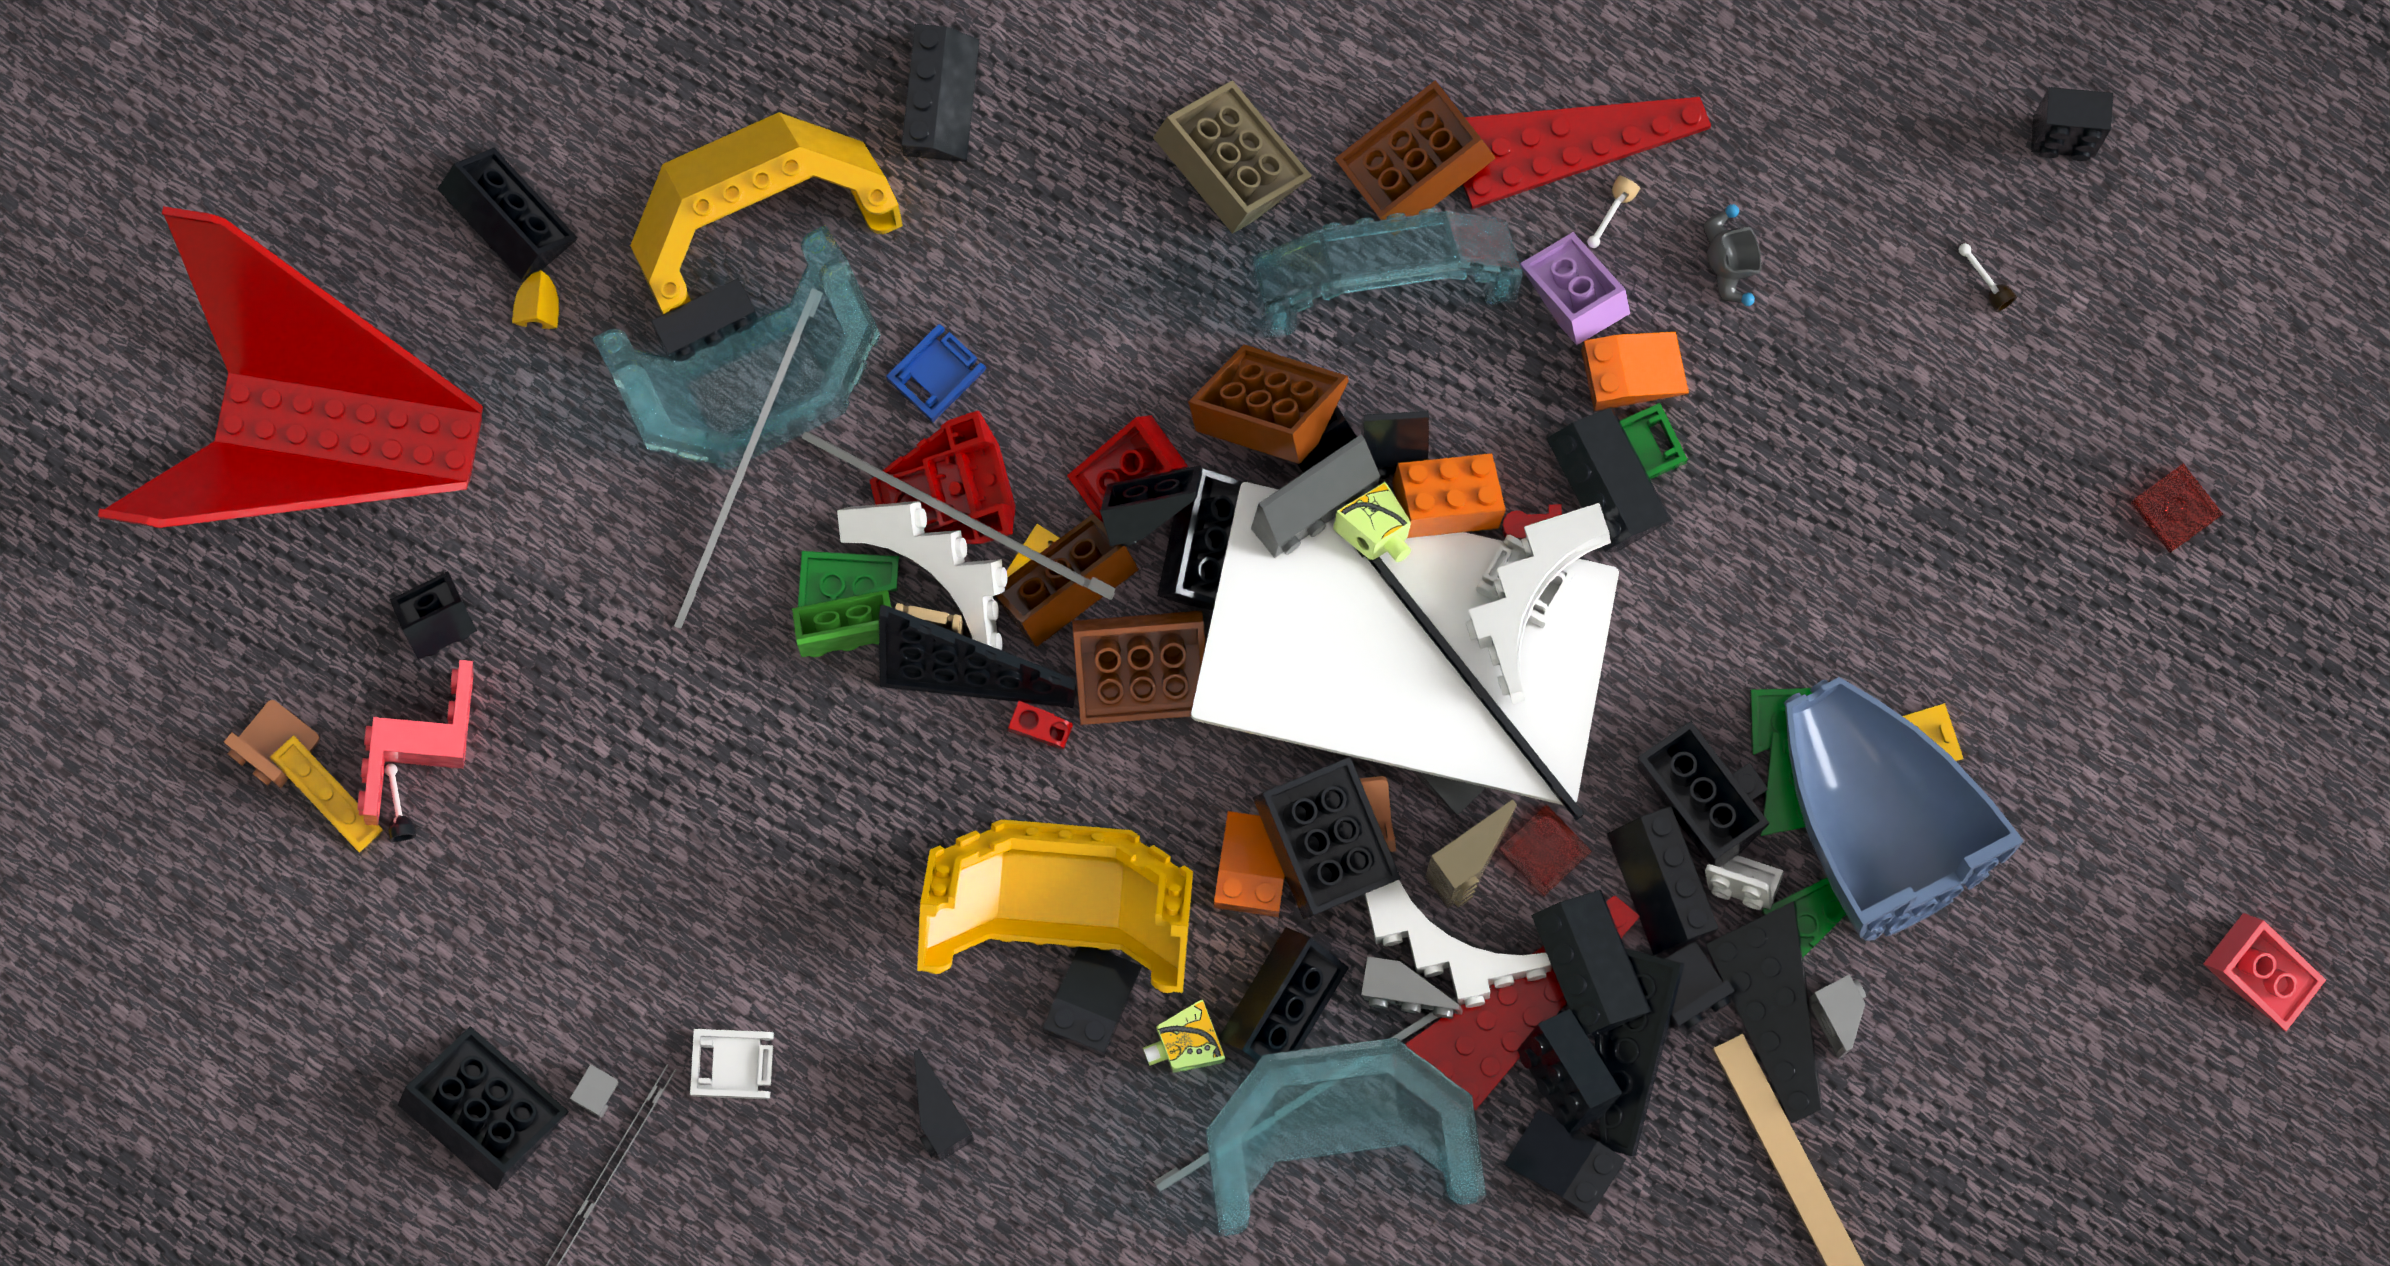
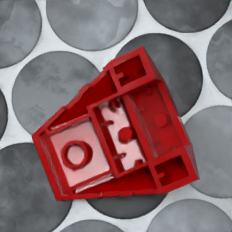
M978 410L946 421L933 435L921 440L916 444L917 447L904 457L900 456L882 470L1006 536L1013 534L1016 506L1002 453L997 440ZM876 477L869 480L876 505L920 501ZM921 501L922 509L925 510L927 516V524L924 528L925 533L961 530L962 538L966 540L967 544H985L994 541V539Z

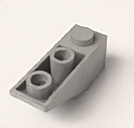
M1367 957L1361 996L1364 1000L1369 1001V1006L1388 1009L1389 1004L1400 1005L1402 1011L1419 1014L1421 1009L1433 1010L1434 1016L1442 1018H1453V1014L1462 1015L1463 1009L1458 1003L1402 962Z

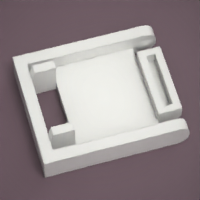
M1507 535L1503 541L1512 550L1503 545L1500 546L1482 577L1484 582H1479L1476 587L1477 592L1493 601L1500 600L1493 580L1499 579L1496 568L1527 558L1521 540L1512 535ZM1567 566L1551 581L1560 587L1548 607L1546 603L1539 599L1537 600L1528 618L1529 621L1541 628L1545 627L1576 572L1575 570Z
M694 1029L690 1095L693 1097L770 1099L771 1092L758 1091V1086H771L773 1045L760 1044L761 1040H774V1033ZM701 1047L714 1048L712 1080L710 1078H699Z

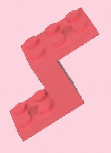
M459 660V669H452L451 694H456V700L449 701L448 724L373 717L372 726H366L364 745H366L365 750L370 751L369 758H363L361 768L362 783H366V791L360 790L358 797L359 815L364 817L365 825H379L385 762L464 769L474 674L473 661Z

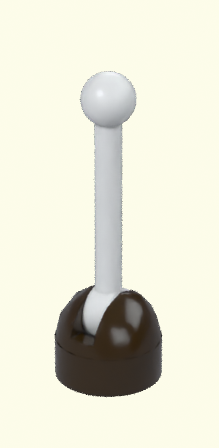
M1964 243L1959 246V253L1968 258L1991 288L1988 298L1994 310L2000 312L2011 305L2017 299L2012 289L2007 285H1996L1971 253V246Z

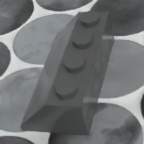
M1359 435L1258 504L1251 530L1274 558L1283 552L1286 555L1293 552L1300 546V541L1308 535L1315 537L1321 533L1327 526L1326 523L1334 517L1336 518V513L1339 509L1377 487L1380 474L1364 437Z

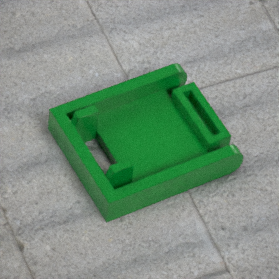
M1661 403L1620 420L1650 479L1687 463L1688 459ZM1659 423L1672 447L1665 451L1663 455L1649 429Z

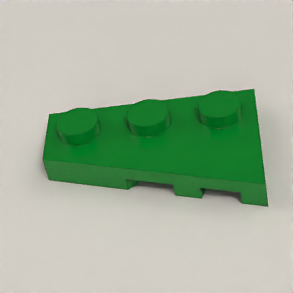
M802 551L798 607L888 590L889 593L898 591L899 556Z
M1811 688L1750 690L1752 755L1770 749L1773 733L1787 731L1784 702L1796 693L1805 694L1806 696L1812 694Z
M1787 731L1773 733L1767 771L1766 787L1768 790L1764 796L1763 815L1769 822V825L1760 833V836L1805 827L1795 792Z
M1827 878L1772 904L1770 910L1764 908L1761 911L1764 916L1796 901L1802 958L1846 915Z

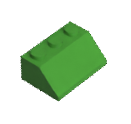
M888 590L792 608L796 641L801 657H819L827 652L837 650L850 651L858 646L868 644L879 645L880 606L891 607Z

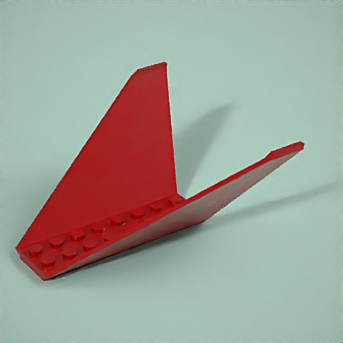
M163 206L162 215L165 216L228 371L215 440L107 508H99V518L163 528L467 490L482 422L483 406L227 219L209 213Z

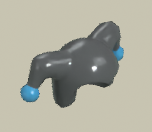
M1731 204L1726 207L1725 211L1709 218L1704 223V233L1710 244L1707 258L1710 268L1716 274L1720 297L1725 301L1741 302L1744 306L1749 307L1755 300L1753 294H1743L1737 291L1736 285L1740 279L1761 272V253L1757 238L1750 227L1726 230L1723 227L1729 218H1734L1739 214V208Z

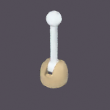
M1620 175L1617 177L1612 187L1615 201L1596 233L1588 238L1587 243L1589 247L1597 248L1599 246V238L1620 203H1628L1636 197L1640 190L1636 183Z

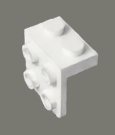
M1738 855L1721 867L1708 864L1705 869L1708 889L1712 890L1711 893L1727 900L1730 897L1742 900L1745 906L1756 910H1761L1762 907L1771 909L1784 875L1781 869Z

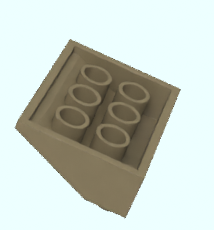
M1233 80L1169 115L1153 137L1232 234L1254 222L1312 177Z
M1513 799L1431 856L1425 877L1447 908L1454 904L1459 908L1474 897L1473 894L1476 892L1477 884L1512 819L1517 806Z

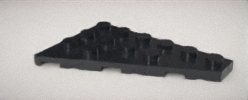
M880 606V687L1074 708L1076 679L892 607Z

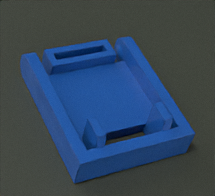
M938 324L886 376L887 381L932 423L986 370V366L982 363H979L972 371L969 369L977 361V357L950 332L941 341L937 339L945 331L941 324ZM911 377L931 395L925 404L904 385Z

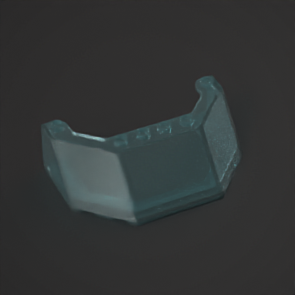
M1431 208L1418 212L1419 215L1407 217L1404 213H1396L1387 216L1386 220L1374 221L1373 218H1363L1356 220L1353 225L1342 226L1341 223L1326 224L1322 227L1323 229L1313 231L1273 249L1262 251L1252 257V269L1263 337L1265 339L1294 333L1296 331L1297 312L1312 307V300L1320 296L1323 297V300H1329L1344 293L1445 278L1464 280L1467 278V275H1473L1475 282L1485 283L1484 295L1487 304L1517 301L1523 275L1506 219L1451 211L1438 212L1437 209Z
M826 225L809 232L801 242V250L807 261V266L789 304L758 318V320L753 322L754 325L744 332L737 333L734 331L724 336V341L716 346L707 347L705 345L695 350L696 354L685 361L679 362L677 359L671 362L667 357L633 349L627 335L619 329H610L592 338L648 450L656 452L663 450L675 453L680 458L696 462L703 460L728 470L740 465L812 288L822 292L823 295L814 317L809 316L751 459L802 435L804 431L808 432L846 412L850 403L848 400L854 386L859 384L868 364L866 359L872 346L877 345L881 335L850 264Z
M1398 1038L1263 1055L1248 1077L1242 1082L1221 1112L1206 1129L1218 1237L1237 1235L1247 1228L1250 1217L1249 1197L1277 1162L1408 1146L1444 1174L1447 1195L1454 1203L1459 1205L1482 1203L1486 1197L1472 1095L1447 1078L1444 1073L1428 1061L1422 1059Z

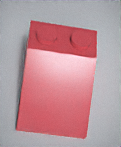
M2245 913L2240 916L2203 963L2224 984L2285 1031L2288 1030L2326 981L2264 920Z

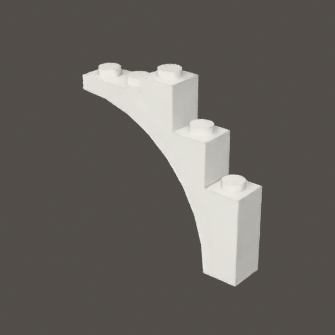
M921 501L853 506L837 510L841 543L875 545L888 548L912 559L930 572L950 593L963 613L972 639L1002 650V637L1000 633H997L996 625L999 607L993 596L1005 592V586L1008 581L1007 571L1005 567H1002V559L965 562L964 557L967 555V543L962 538L961 530L924 532L927 516L925 510L922 509Z
M1599 503L1525 526L1526 538L1521 539L1527 558L1496 568L1499 579L1493 580L1500 600L1469 609L1471 620L1465 623L1471 641L1477 639L1480 649L1488 647L1493 666L1500 665L1503 676L1497 677L1503 696L1509 694L1512 704L1525 701L1520 679V648L1524 628L1535 603L1547 585L1565 567L1586 553L1611 543L1609 530Z
M1399 880L1364 894L1375 943H1383L1386 947L1402 943V938L1408 937L1416 973H1424L1425 977H1433L1443 974V969L1449 968L1457 1003L1459 1005L1465 1004L1466 1008L1485 1004V999L1490 998L1489 985L1494 984L1495 988H1503L1513 985L1515 979L1527 977V981H1534L1545 978L1547 976L1546 972H1551L1552 965L1547 953L1530 955L1497 954L1469 946L1449 936L1424 916L1411 901Z

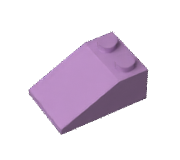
M1574 232L1520 263L1521 269L1558 325L1576 345L1630 314L1625 288Z

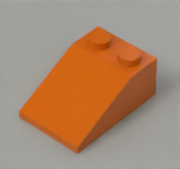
M1676 332L1612 335L1585 340L1581 352L1594 411L1689 394Z
M1228 811L1214 908L1279 917L1285 875L1259 815Z

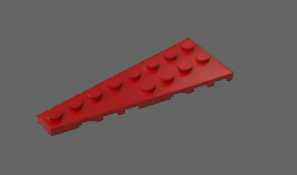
M1700 97L1465 117L1496 159L1462 185L1471 209H1475L1711 128V123Z
M1614 895L1606 903L1622 939L1640 916ZM1544 946L1532 954L1546 953ZM1553 968L1551 972H1546L1547 976L1539 980L1527 981V977L1515 979L1513 985L1503 988H1495L1494 984L1489 985L1490 998L1485 999V1004L1473 1008H1466L1465 1004L1460 1005L1463 1009L1462 1015L1453 1014V1018L1439 1019L1401 1046L1396 1054L1471 1116L1520 1059L1517 1049L1539 1023L1556 1016L1566 1005V999Z

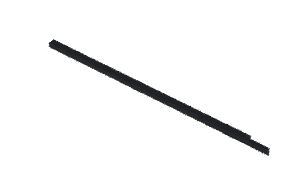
M1357 550V552L1361 555L1362 558L1366 557L1359 550ZM1380 557L1374 560L1368 559L1560 802H1562L1576 821L1580 819L1584 812Z

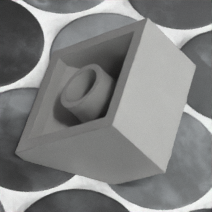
M1850 974L1814 992L1809 998V1006L1838 1059L1844 1057L1853 1048L1865 1007L1863 1000L1866 997L1865 991L1857 979L1852 980Z

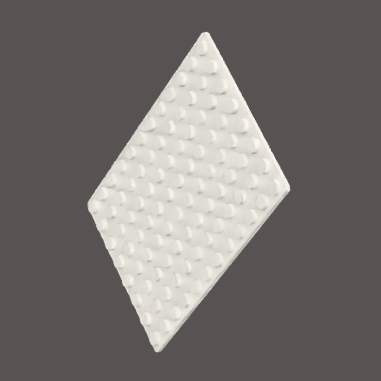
M1249 482L1242 483L1232 521L1191 718L1202 723L1563 805L1393 590L1382 579L1366 557L1362 558L1357 550L1333 529L1335 517L1326 523L1327 526L1321 533L1315 537L1308 535L1302 539L1300 546L1288 555L1283 552L1274 558L1251 530L1258 504L1279 489ZM1461 532L1407 538L1404 542L1411 548V552L1400 562H1396L1388 552L1379 556L1572 799L1577 802L1619 576L1618 569L1614 566L1583 559H1577L1568 565L1569 568L1576 572L1545 627L1541 628L1529 620L1526 623L1520 648V679L1525 701L1512 704L1509 694L1503 696L1497 677L1503 676L1500 665L1493 666L1488 647L1480 649L1477 639L1471 641L1465 623L1471 620L1469 609L1493 602V600L1477 592L1476 587L1479 582H1484L1482 577L1500 546L1503 545L1510 550L1512 549L1507 547L1501 540ZM1550 582L1539 597V600L1546 603L1548 607L1560 586Z

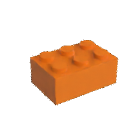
M1492 453L1404 462L1397 465L1392 484L1396 499L1410 519L1411 525L1407 538L1499 528L1506 509Z

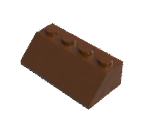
M1094 514L1090 515L1040 553L1089 580L1095 577L1114 588L1139 570L1126 546H1121L1120 544L1110 546L1104 523ZM1030 560L1008 577L1005 592L994 597L1019 630L1035 647H1038L1103 596L1034 560Z

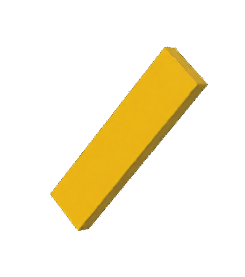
M294 735L269 757L359 853L384 831L379 825H365L364 817L359 815L358 803Z

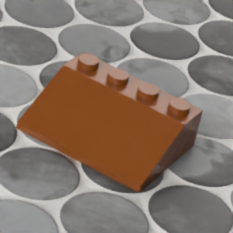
M1436 80L1335 158L1394 237L1496 159Z
M1244 344L1188 403L1197 432L1300 464L1318 445L1349 380L1347 375Z
M1202 611L1072 621L1080 725L1191 716L1205 651Z

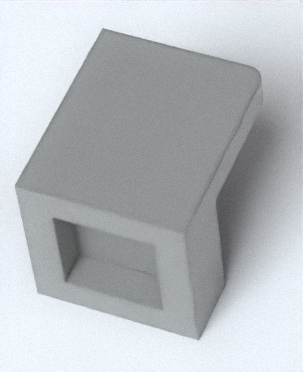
M590 1064L570 1099L602 1118L608 1109L606 1103L617 1087L618 1080Z

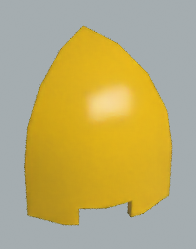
M540 270L531 274L520 286L514 302L512 323L527 327L528 322H539L542 324V329H555L558 327L559 317L558 294L550 277Z

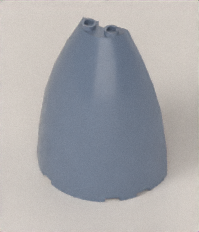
M1840 677L1830 682L1822 680L1810 689L1812 694L1806 696L1805 694L1796 693L1784 702L1788 750L1795 792L1808 837L1834 894L1860 938L1863 937L1865 941L1875 940L1882 933L1887 937L1900 932L1954 902L1953 899L1964 890V886L1968 890L1974 888L1990 875L1988 872L1997 866L1999 862L2004 863L2024 842L1990 797L1950 754L1913 723Z

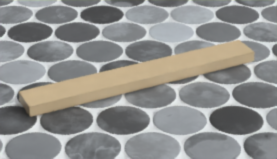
M1741 1034L1713 1048L1712 1050L1825 1266H1864L1744 1035Z

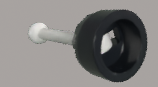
M390 763L385 766L384 771L389 776L396 817L391 820L388 832L390 841L401 842L415 838L416 832L412 820L402 815L395 777L397 766Z

